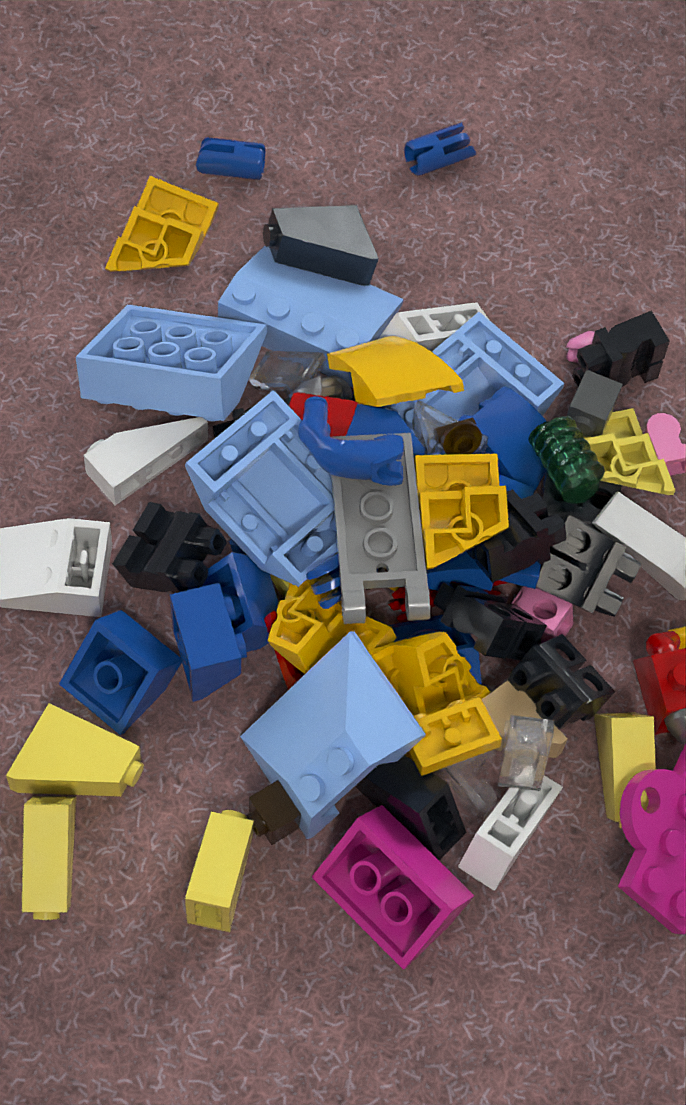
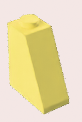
M49 703L6 774L10 789L17 793L122 796L127 785L135 786L141 776L144 764L141 763L140 746Z
M636 712L595 714L594 720L606 816L615 822H619V828H622L620 803L626 785L637 773L656 769L654 717ZM644 790L641 795V805L645 811L648 807L649 799Z
M33 796L24 804L22 912H33V919H59L60 912H67L70 908L76 797Z
M224 810L221 814L211 812L185 897L187 923L230 932L253 837L254 821L248 820L246 815L233 810Z

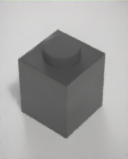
M586 370L570 404L564 426L585 437L602 435L615 408L623 384Z

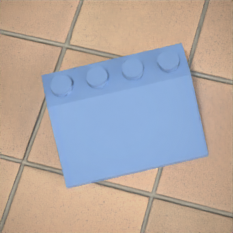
M264 246L233 277L218 301V317L267 324V334L262 344L263 347L324 375L340 377L349 386L353 387L351 372L329 369L327 354L377 340L399 311L404 299L373 285L362 286L276 263L270 248Z
M126 305L76 356L81 398L96 400L101 404L115 403L132 406L137 410L152 409L165 411L175 416L190 415L202 417L207 421H224L241 400L267 334V324Z

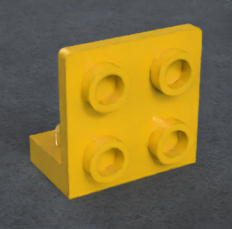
M480 697L468 701L461 699L450 703L438 712L429 715L421 713L413 716L426 736L405 755L415 762L422 776L499 748L502 738Z

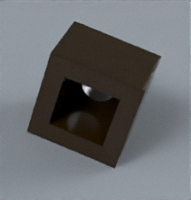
M279 780L249 797L250 813L246 816L248 820L254 821L253 831L258 837L265 835L270 844L273 845L299 829L301 813Z

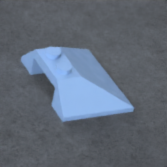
M478 312L432 351L463 380L464 391L453 393L451 391L436 390L426 393V398L405 401L381 407L398 412L425 448V455H447L442 446L437 444L435 440L434 428L458 422L459 418L463 415L472 416L479 411V403L485 399H490L503 386L514 390L543 416L563 389L564 382ZM478 448L473 454H482V451Z
M273 390L185 463V468L205 511L261 570L299 587L307 580L306 573L338 552L331 474L319 466L299 439L298 426L302 420Z
M350 631L240 737L269 782L272 784L279 780L301 813L299 828L307 839H311L339 814L335 804L379 764L397 762L423 739L426 734L355 631Z

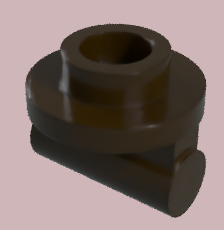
M473 417L433 429L437 444L442 446L447 455L473 454L481 444L482 434Z

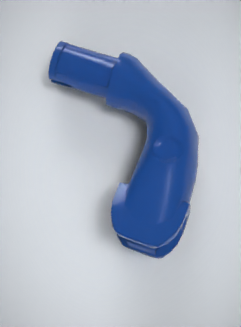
M318 396L306 399L303 420L298 426V436L323 470L334 476L348 479L372 480V482L387 486L403 483V465L401 461H396L402 458L404 452L402 436L386 434L376 437L374 440H342L330 437V425L327 423L328 403L326 399Z

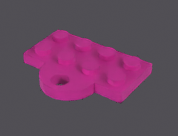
M686 744L673 771L668 769L641 771L628 782L624 789L620 803V821L623 832L635 851L618 884V887L669 931L674 934L684 935L686 934ZM644 790L649 799L648 807L645 811L641 805V795Z

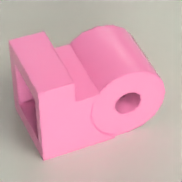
M658 413L648 420L643 434H649L658 460L664 459L670 476L686 473V444H682L679 438L680 424L672 415Z
M522 587L511 602V604L520 607L547 625L541 637V644L561 634L566 636L573 626V604L538 588Z

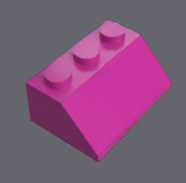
M383 805L358 817L312 876L325 892L403 970L453 923L475 896Z

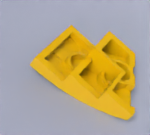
M150 176L137 207L134 206L122 236L117 238L105 269L110 272L189 266L215 218L219 204Z
M391 335L327 354L329 369L351 372L355 402H358V404L381 407L405 401L426 398V393L436 390L451 391L453 393L464 391L463 380L441 358L418 343L402 337Z
M497 454L415 455L414 465L426 570L433 569L508 529L506 486H499Z
M316 578L307 579L299 587L289 583L285 600H280L277 608L278 616L272 624L268 637L269 644L304 674L350 631H355L368 651L393 643L397 638L392 627L367 616L365 623L343 624L341 601L329 609H323L319 605L318 601L330 594V592L314 595L311 586L319 581Z
M446 632L420 635L368 651L413 716L421 713L429 715L438 712L456 700L464 699L468 701L480 697L482 700L490 694L488 688L480 685L469 671L471 665L465 657L458 654L456 645Z

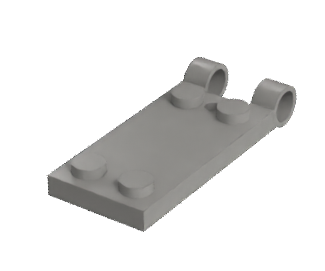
M411 433L394 434L403 437L404 452L402 458L396 460L401 461L403 465L402 484L387 486L372 482V480L348 479L331 475L343 624L366 622L364 589L405 587L407 620L430 619V596ZM386 434L335 436L332 438L342 440H374V438ZM380 567L386 568L388 572H377L376 570Z

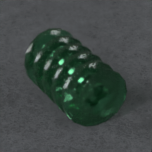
M561 416L538 425L530 433L528 441L533 446L536 455L540 457L543 467L546 468L549 477L553 479L563 500L572 504L586 502L599 489V481L605 473L603 464L598 462L596 453L591 450L589 442L584 439L582 431L577 428L576 421L572 417Z

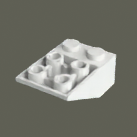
M67 518L0 528V607L101 617L112 550L110 522Z

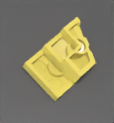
M633 408L612 412L606 428L600 436H581L571 428L564 426L565 422L560 423L558 432L562 443L575 467L585 477L660 494L674 495L675 488L664 459L658 460L648 433H642Z

